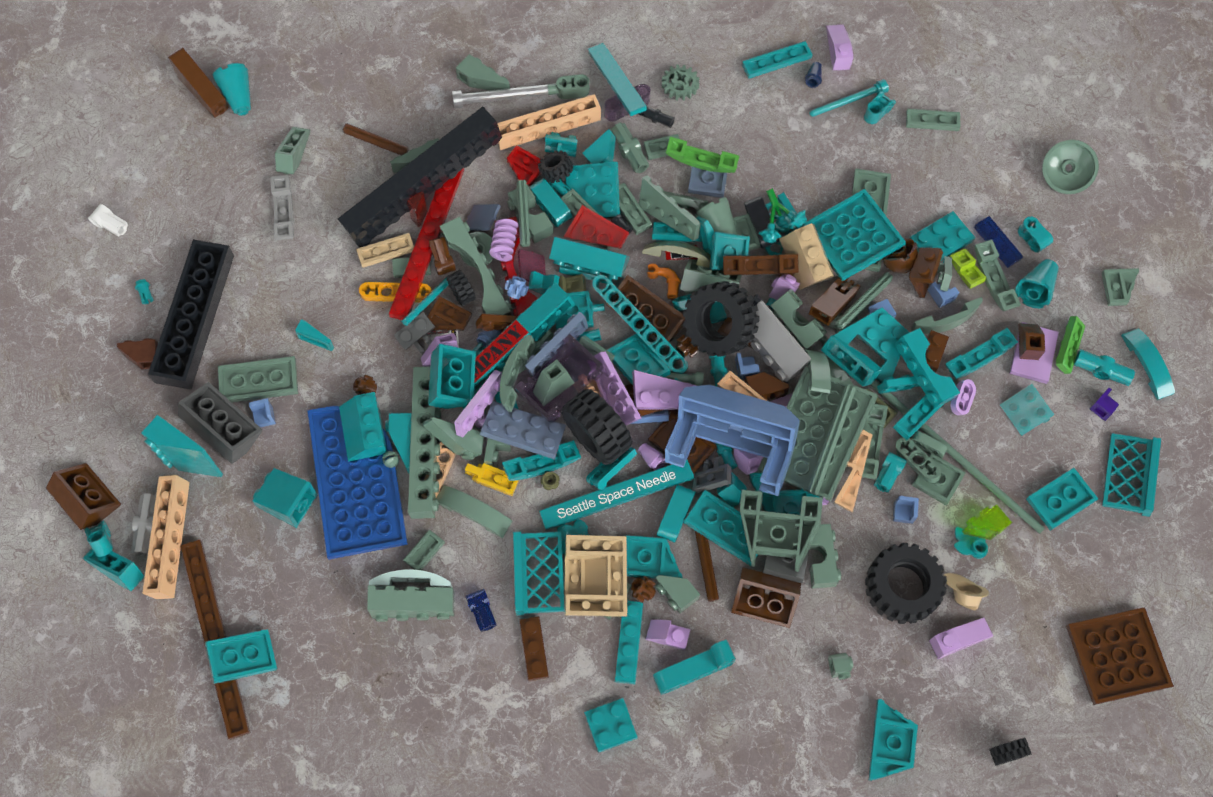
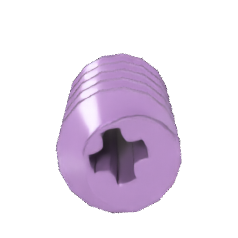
M500 219L495 222L489 253L493 258L507 262L512 260L511 254L514 251L512 248L515 246L514 241L516 240L515 235L517 234L516 228H518V223L511 219Z

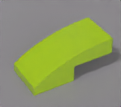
M966 248L950 255L954 268L969 289L986 281V276L975 265V258Z

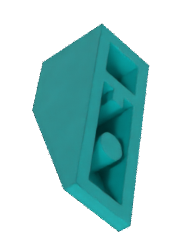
M834 335L830 336L821 349L823 353L863 387L872 384L883 370L869 357Z
M389 413V420L385 421V430L389 432L390 438L409 474L412 413Z
M91 549L83 557V560L129 591H132L145 577L133 561L113 551L106 556L97 557L93 549Z

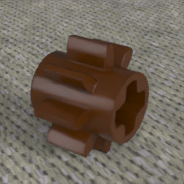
M683 334L677 339L676 350L684 358L687 356L692 358L698 353V346L694 347L692 345L690 337H686Z
M364 375V377H358L354 381L353 390L357 395L371 392L376 393L377 384L373 377Z
M643 576L642 579H635L631 585V590L633 591L631 596L641 603L644 600H651L656 593L654 588L656 583L646 576Z

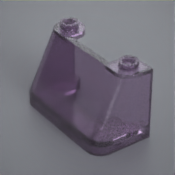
M571 334L563 339L565 344L562 346V349L559 347L557 353L532 378H527V383L520 381L514 387L517 395L547 421H556L562 414L563 406L584 390L593 380H598L603 374V364ZM555 360H558L568 372L574 384L543 406L534 395L533 390L541 371Z

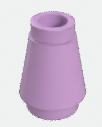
M647 443L639 447L638 451L650 469L658 470L665 465L664 454Z

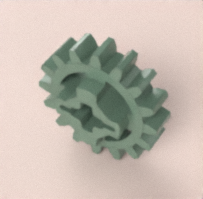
M677 64L675 69L671 66L669 71H665L664 76H662V88H664L665 94L669 93V98L675 96L676 101L679 98L685 101V97L691 99L692 94L696 95L699 89L700 78L697 77L696 71L692 72V67L686 69V65H683L680 68Z

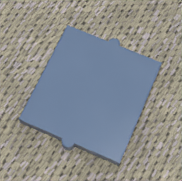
M499 204L474 205L466 221L470 231L490 230L501 206Z

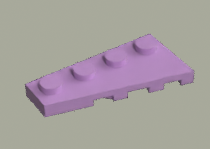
M606 351L589 358L601 398L603 397L611 405L626 426L642 419Z
M636 370L632 372L634 405L637 410H678L680 393L685 387L696 386Z

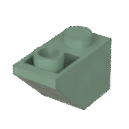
M555 360L541 371L533 393L542 405L545 406L574 384V381L560 362Z
M660 575L655 579L656 590L668 598L667 602L674 611L677 610L679 613H682L700 597L699 592L688 579Z

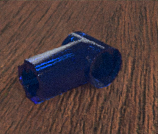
M484 588L465 596L481 632L489 631L497 626Z

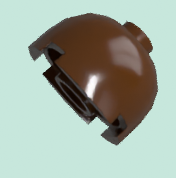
M904 238L906 241L905 246L882 258L887 269L894 273H908L913 269L919 249L916 242L914 243L912 239Z

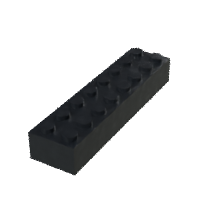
M193 239L148 373L154 383L192 390L234 258L229 245Z

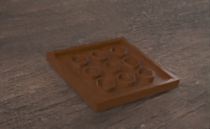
M1145 607L1066 625L1093 706L1174 687Z

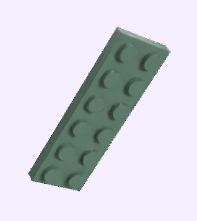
M855 169L851 196L866 189L887 216L891 174ZM882 259L863 270L879 272Z

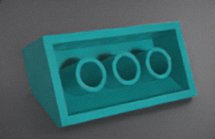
M554 237L549 259L554 260L553 264L564 266V263L572 264L571 268L582 271V267L587 268L589 273L600 275V272L607 273V278L615 280L618 277H623L630 258L627 255Z

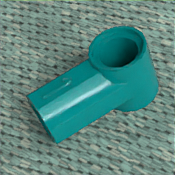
M889 452L881 466L882 470L874 486L882 492L889 493L907 460Z

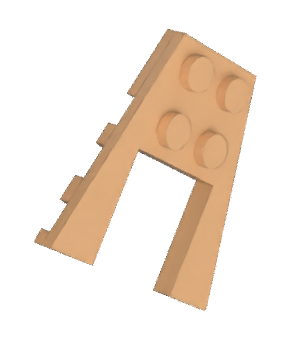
M865 430L862 431L847 464V467L853 470L835 500V504L850 512L854 510L872 440V434Z

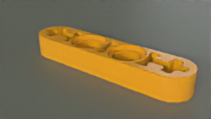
M365 282L359 287V293L365 301L393 302L400 283ZM421 284L415 302H421L432 291L429 285ZM389 288L392 292L390 295L384 296L381 294L383 289ZM367 289L371 290L369 294H365ZM423 290H426L425 296H421Z

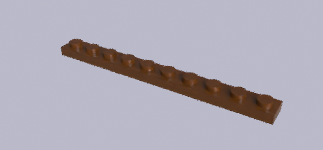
M199 539L180 545L204 643L226 638L203 543ZM237 679L216 683L215 688L228 739L232 740L249 734L250 729Z

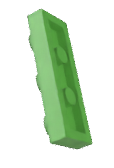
M1070 316L1064 338L1061 341L1059 354L1056 357V365L1064 374H1071L1085 329V325L1077 316Z

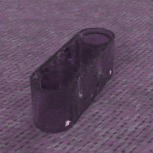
M639 84L634 88L647 106L650 103L651 89L646 84ZM617 95L605 102L604 116L608 121L614 122L629 115Z

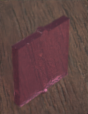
M518 250L519 277L529 282L531 271L546 275L545 257L543 255L536 254L533 251Z

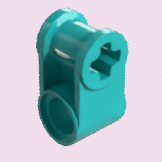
M880 91L868 104L864 120L869 124H876L885 114L891 111L896 101L894 99L891 100L884 95L883 91Z
M1026 217L1023 224L1017 230L1019 236L1035 253H1039L1053 243L1051 233L1035 217Z
M104 520L97 526L84 529L87 541L97 557L106 556L113 550L111 532Z

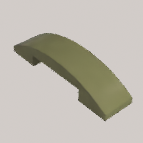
M653 242L645 245L642 252L643 254L661 257L662 251L698 258L696 265L710 268L711 255L696 246L684 242Z

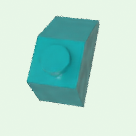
M608 129L583 152V155L591 164L613 162L616 136Z

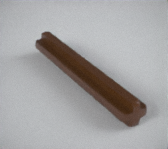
M348 123L343 127L345 134L402 156L409 152L407 146Z
M695 531L707 600L715 602L719 599L709 541L708 538Z

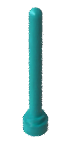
M885 79L879 80L871 88L815 108L809 114L814 117L872 94H878L880 91H883L885 94L889 91L888 84Z

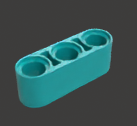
M544 178L529 186L535 196L536 204L545 212L555 227L562 225L572 218L570 209Z
M677 484L656 536L674 543L676 542L696 491Z

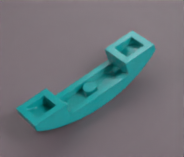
M1006 328L968 353L959 355L945 363V366L955 380L960 379L1003 355L1017 345L1018 341L1010 330Z
M1139 328L1122 334L1121 336L1129 351L1134 350L1151 380L1148 385L1156 399L1160 400L1175 394L1168 368L1148 336Z
M573 440L559 445L555 459L536 454L523 459L518 457L502 462V466L508 480L516 481L560 469L581 459V455Z

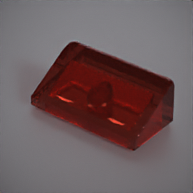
M423 191L407 200L411 219L418 227L421 226L427 213Z

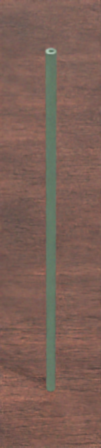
M798 311L796 312V317L800 322H809ZM824 335L819 341L825 345L829 338ZM874 380L870 385L878 392L877 386L880 383ZM890 392L881 394L904 415L910 411ZM926 423L920 427L926 435L943 443L947 447L946 452L1034 530L1040 534L1045 529Z

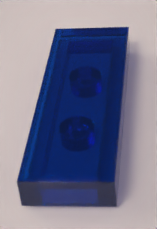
M990 216L975 224V230L985 241L993 240L999 258L1007 268L1023 259L1024 256Z

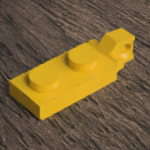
M467 463L464 470L465 474L472 476V480L476 483L512 497L519 483V480L509 481L505 471L485 463L483 465L478 464V466Z

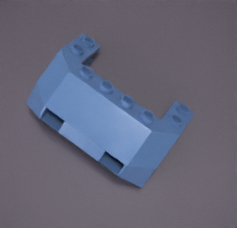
M717 386L685 387L679 395L678 420L665 448V462L684 468L696 437L768 458L760 482L762 483L759 491L779 496L792 458L800 420L783 405Z

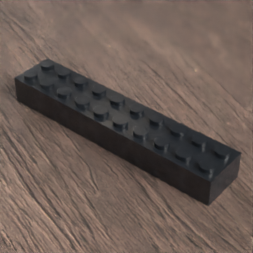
M482 106L341 215L338 221L359 248L368 245L374 237L382 234L392 223L398 222L401 216L412 211L419 202L426 200L432 192L440 189L446 181L454 178L463 168L470 166L473 160L484 155L491 146L497 145L500 139H502L497 121Z

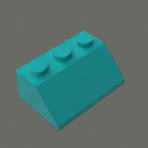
M439 344L431 353L428 406L451 409L466 407L474 397L475 351Z
M375 392L356 395L339 406L348 461L383 455L387 452L380 409Z

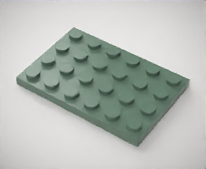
M805 366L786 407L800 420L792 458L784 482L808 492V487L846 385H851L856 389L819 494L816 495L831 501L878 394L832 376L830 393L811 391L808 382L810 372L809 368ZM764 457L758 468L759 472L763 473L768 458Z

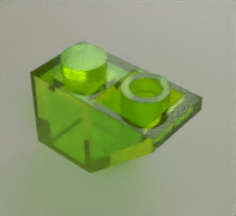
M996 504L991 509L988 506L979 512L980 516L978 518L976 516L970 518L966 522L967 527L962 532L965 535L992 540L1013 522Z

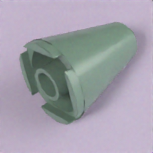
M726 197L718 199L719 203L711 202L694 215L695 218L702 217L708 220L714 232L737 235L729 201Z

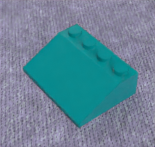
M159 415L141 432L145 438L144 443L150 447L169 469L173 466L178 471L215 477L223 476V473L203 447Z

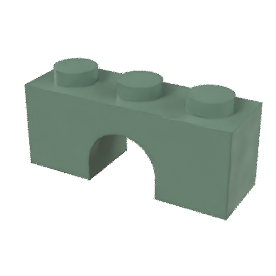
M527 185L529 211L536 207V199ZM517 189L508 192V201L506 202L511 211L514 210L516 213L515 217L519 223ZM545 212L538 215L528 213L530 238L534 244L553 235V225Z
M791 288L771 305L773 308L772 312L776 317H780L784 321L785 328L789 332H793L797 337L796 341L799 345L808 349L822 338L827 331L816 318L808 323H802L797 319L796 310L803 302Z
M820 524L809 550L819 551L824 559L822 563L812 564L809 569L812 589L836 587L841 580L840 569L836 566L838 551L834 549L833 542H835V531L831 530V524Z

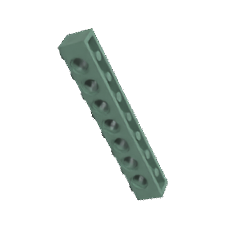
M431 366L413 367L408 513L411 519L435 518V511L439 509V502L436 499V492H439V481H436V474L440 473V465L436 459L437 456H440V444H437V438L423 426V422L431 417L441 419V408L433 406L423 407L425 404H428L429 390H424V388L429 386ZM425 439H430V441H429L428 443H426V444H423V443H422L423 440H425ZM424 457H430L428 461L421 462ZM429 475L428 479L420 480L422 476ZM422 494H429L427 498L420 499Z

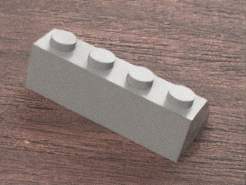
M760 301L757 304L759 311H756V315L759 316V322L756 323V326L759 328L757 333L753 334L755 338L751 342V346L762 355L765 364L772 367L776 377L788 383L803 372L811 358L763 301Z

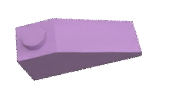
M827 25L826 30L832 69L850 70L853 61V51L844 25Z
M981 618L937 634L929 642L937 658L941 659L993 637V634L985 619Z

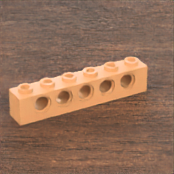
M594 94L499 122L497 124L502 139H500L498 146L500 150L546 137V134L550 135L551 132L560 133L600 121L601 108Z
M177 475L159 476L142 592V594L155 599H169L175 596L181 551L180 545L182 543L190 483Z

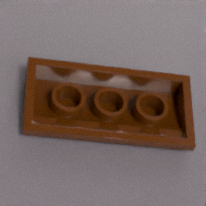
M629 275L625 277L618 289L670 343L683 328V321H685L683 314ZM614 294L611 297V302H616L619 299V294ZM606 303V305H607L609 308H611L612 310H614L608 303ZM631 307L624 309V315L631 313ZM639 320L636 323L638 329L644 326V320ZM653 333L649 337L656 341L657 334Z

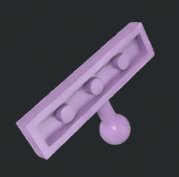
M494 370L455 420L456 435L464 437L474 424L477 428L482 429L487 416L484 414V409L492 403L497 392H500L502 376L500 371Z

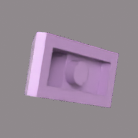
M651 619L646 640L685 650L690 629L673 625L670 620Z

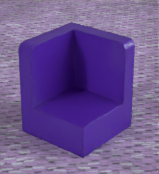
M1108 388L1090 408L1091 411L1104 421L1119 406L1115 400L1108 396L1112 390L1111 388Z

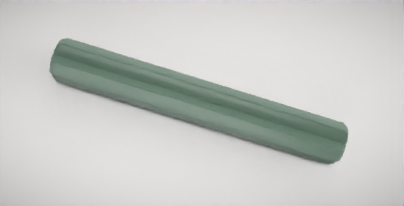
M518 180L517 199L520 246L529 247L527 184L525 180Z

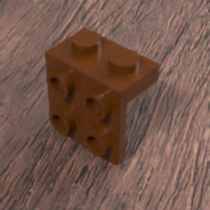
M941 248L919 249L913 269L909 273V280L912 282L920 298H925L929 284L934 281L943 255Z

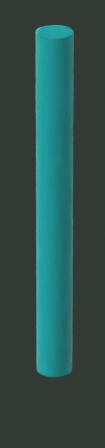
M446 278L402 320L405 326H408L448 286Z

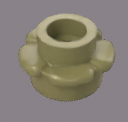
M546 472L540 481L544 489L551 490L558 488L560 478L554 472Z

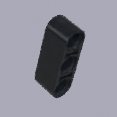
M762 196L745 201L746 212L753 224L761 248L779 243V238L776 242L769 243L764 242L763 237L759 235V232L767 229L768 223H770V215Z

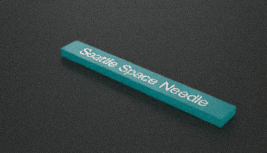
M686 460L684 468L672 464L606 487L603 490H597L540 510L539 512L545 529L549 530L692 480L694 475L688 460Z

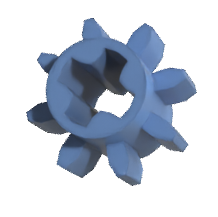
M513 276L512 279L506 281L504 289L508 290L507 295L509 297L520 299L521 296L527 295L529 286L525 285V279Z

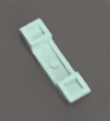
M396 570L369 580V585H376L375 589L383 590L385 586H392V582L430 583V587L452 588L451 582L447 579L422 570Z

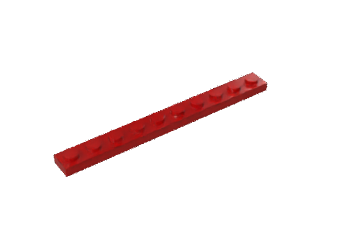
M464 168L454 178L446 181L434 194L389 311V317L403 320L412 311L433 255L429 241L440 237V226L446 221L463 176Z

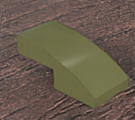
M583 274L565 278L563 275L560 276L558 285L566 293L586 291V281Z

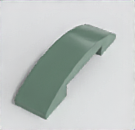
M993 240L976 244L974 247L980 270L986 276L985 283L997 305L1003 312L1020 307L1021 303L1014 289H1010L998 262L999 254Z
M980 297L964 304L960 313L938 321H934L932 316L914 321L911 331L920 328L924 334H929L931 330L940 333L956 328L974 315L983 299Z
M527 335L514 348L502 372L500 399L508 412H512L518 396L513 387L522 363L534 354L537 346L531 335Z
M804 349L811 358L808 363L810 390L830 393L831 374L826 354L820 351Z
M874 404L863 430L872 434V440L862 475L863 478L877 479L880 447L888 406Z
M444 485L436 497L440 506L449 511L453 510L484 526L487 531L501 538L505 536L512 524V520L499 511L449 486Z

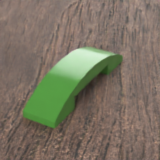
M670 137L666 150L667 155L679 162L713 172L735 173L739 160V155L722 151L721 154L688 146L687 141Z

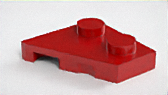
M516 145L508 155L507 163L518 180H525L526 184L531 186L541 174L538 169V163H541V159Z

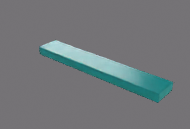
M601 43L588 48L589 55L629 115L633 116L646 111V104L605 44Z

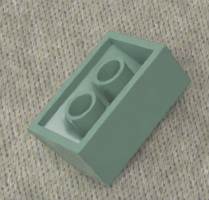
M689 258L684 270L680 290H683L686 294H692L698 288L715 282L729 281L730 283L740 284L742 275H723V271L710 270L708 267L696 265L697 260Z

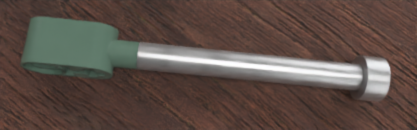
M579 74L559 77L556 84L464 94L461 93V90L452 91L454 109L463 108V104L557 94L563 100L584 98L589 94V78L586 75Z

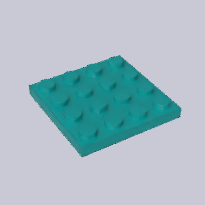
M866 189L861 190L805 223V226L811 223L814 224L830 266L842 281L906 245V241Z

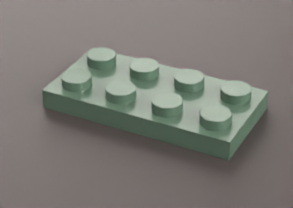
M295 356L218 366L219 392L232 403L298 394Z

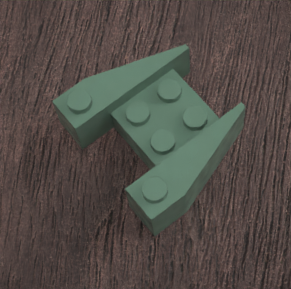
M742 490L740 514L752 567H755L756 554L796 558L795 571L798 572L820 527L823 498L802 496L801 515L761 511L762 492Z

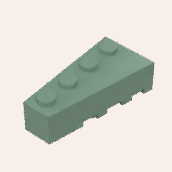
M368 585L367 610L376 621L385 622L388 621V618H396L397 621H407L409 618L429 620V617L447 620L450 616H454L453 588L425 587L424 591H420V588L407 586L404 590L394 588V586H385L383 590L375 589L376 585Z

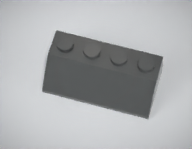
M209 382L178 402V416L231 464L244 456L262 433V429Z

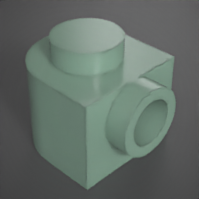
M846 652L828 656L832 678L838 677L839 680L851 677L850 672L852 671L851 668H853L851 656H848Z

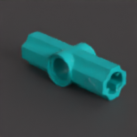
M1082 349L1078 351L1074 362L1075 366L1093 372V375L1098 379H1111L1126 386L1131 384L1136 373L1133 369L1115 363V359L1110 356H1097Z

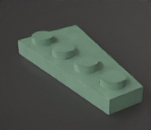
M648 175L642 177L639 205L643 211L693 241L699 237L701 223L685 208L681 209L674 198L667 197L659 185L655 186L651 182V178Z

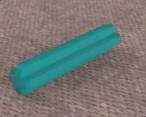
M564 263V266H559V272L571 276L583 274L585 279L592 281L598 276L589 273L587 268L582 267V271L571 268L572 264ZM600 272V275L607 277V273Z

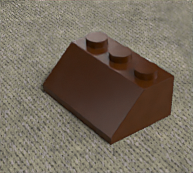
M87 463L53 472L46 486L48 492L80 530L97 525L121 505Z
M742 567L731 613L790 629L801 593V583Z

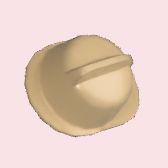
M954 573L944 574L947 576L946 584L953 588L954 600L963 607L973 611L977 610L982 598L989 595V591L986 588L975 584L961 575Z

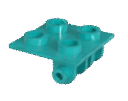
M1030 384L1000 404L1021 436L1041 423L1048 422L1055 415L1033 384Z

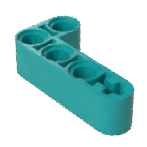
M723 640L712 645L709 650L662 669L652 676L660 694L663 695L731 666L736 658L728 640Z

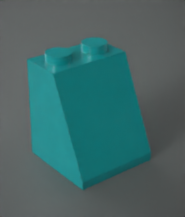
M273 468L265 476L262 487L255 491L252 502L257 508L297 528L316 499L317 493L310 482Z

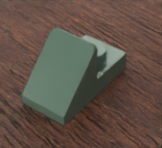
M488 438L484 463L493 466L494 462L498 461L499 451L511 452V446Z

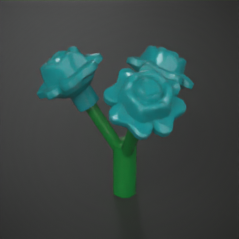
M772 188L766 191L772 204L770 223H768L767 229L759 232L764 242L769 243L776 242L782 236L776 230L785 232L796 227L799 229L807 221L805 210L798 213L789 211L778 202ZM775 209H776V212H777V214H778V215H777V218H778V219H777V221L774 223ZM780 209L787 213L788 216L784 215V213H781Z

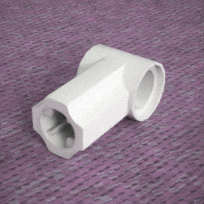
M99 204L88 217L89 221L98 228L103 227L118 237L127 231V222L114 215L110 209L102 204Z

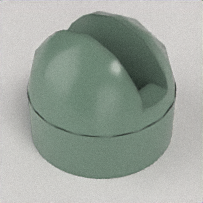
M393 451L384 453L382 458L384 465L388 468L397 466L399 462L398 455Z

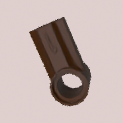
M445 237L430 240V248L435 259L433 261L438 276L456 271Z

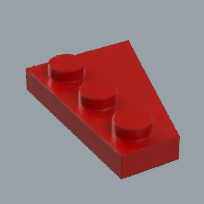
M582 205L564 237L621 249L630 233Z

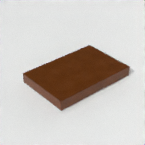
M673 411L669 414V421L662 422L648 438V441L664 454L678 420V415ZM698 437L695 438L687 458L693 475L717 449L713 442Z

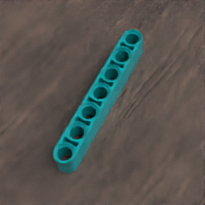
M596 276L592 284L602 298L673 372L685 373L688 369L686 359L606 276ZM606 281L605 288L599 289V283ZM614 294H619V299L616 302H611V297ZM631 307V313L624 315V309ZM639 320H644V326L641 329H637L636 323ZM656 333V341L649 342V336ZM664 347H669V354L666 356H662V349ZM677 360H682L683 366L680 369L674 368V363Z

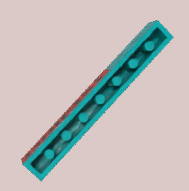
M556 282L542 296L535 300L527 310L521 313L512 324L507 326L497 338L493 339L483 351L476 355L474 396L494 370L503 372L510 354L527 335H531L536 342L576 305Z

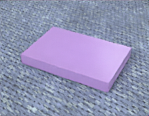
M1040 327L1045 334V352L1039 360L1020 359L1018 332V344L1015 346L1010 374L1047 384L1059 332Z

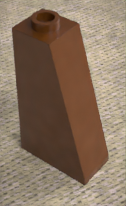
M184 48L168 57L178 79L214 118L229 109L225 98Z

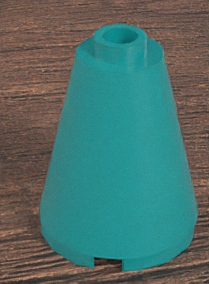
M241 63L228 64L226 69L218 68L213 73V79L232 111L239 116L248 114V111L251 110L247 67Z
M1045 259L1017 283L1015 292L1018 298L1021 297L1024 300L1023 304L1037 309L1050 304L1057 280L1058 264L1053 260Z

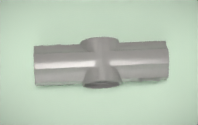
M147 493L140 495L138 513L134 516L132 522L134 532L132 554L139 556L148 555L156 495Z

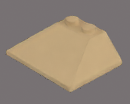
M566 535L564 560L565 616L627 617V536Z

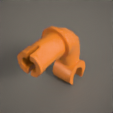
M649 264L648 270H653L654 272H647L650 279H656L658 276L665 277L668 283L667 298L672 300L677 298L681 279H679L675 271L665 267H658L656 264Z

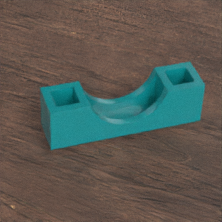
M919 328L903 335L895 343V346L905 360L908 369L915 376L918 385L927 396V400L935 409L954 399L960 394V391L951 377L938 375L928 366L925 354L930 343Z

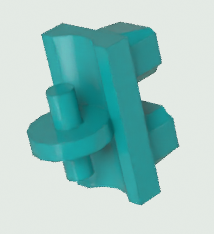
M551 132L550 135L546 134L544 152L554 153V151H558L559 153L562 150L568 156L576 157L578 140L573 135L565 138L560 137L558 133Z

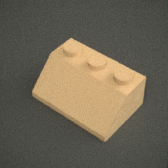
M811 223L780 238L785 254H798V273H793L796 281L800 283L799 290L834 277L814 224Z

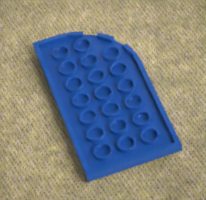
M339 406L307 410L328 560L408 545L396 466L393 468L386 467L382 460L383 455L348 461ZM383 429L387 451H393L390 439Z

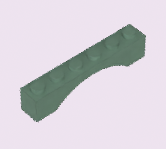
M458 217L441 225V234L445 237L448 247L465 256L480 274L484 286L483 313L511 316L510 311L512 307L508 300L503 299L502 294L504 293L500 284H495L493 280L495 275L492 269H487L485 265L487 261L484 254L478 252L477 247L479 246L475 237H470L468 233L470 228L467 222H462L461 218Z

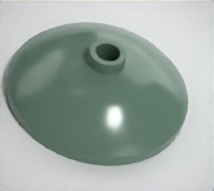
M1065 140L1054 145L1045 155L1042 164V172L1046 183L1053 190L1062 194H1075L1084 191L1094 182L1099 170V162L1095 151L1088 144L1079 140ZM1067 164L1071 165L1072 167L1070 171H1067L1065 169Z

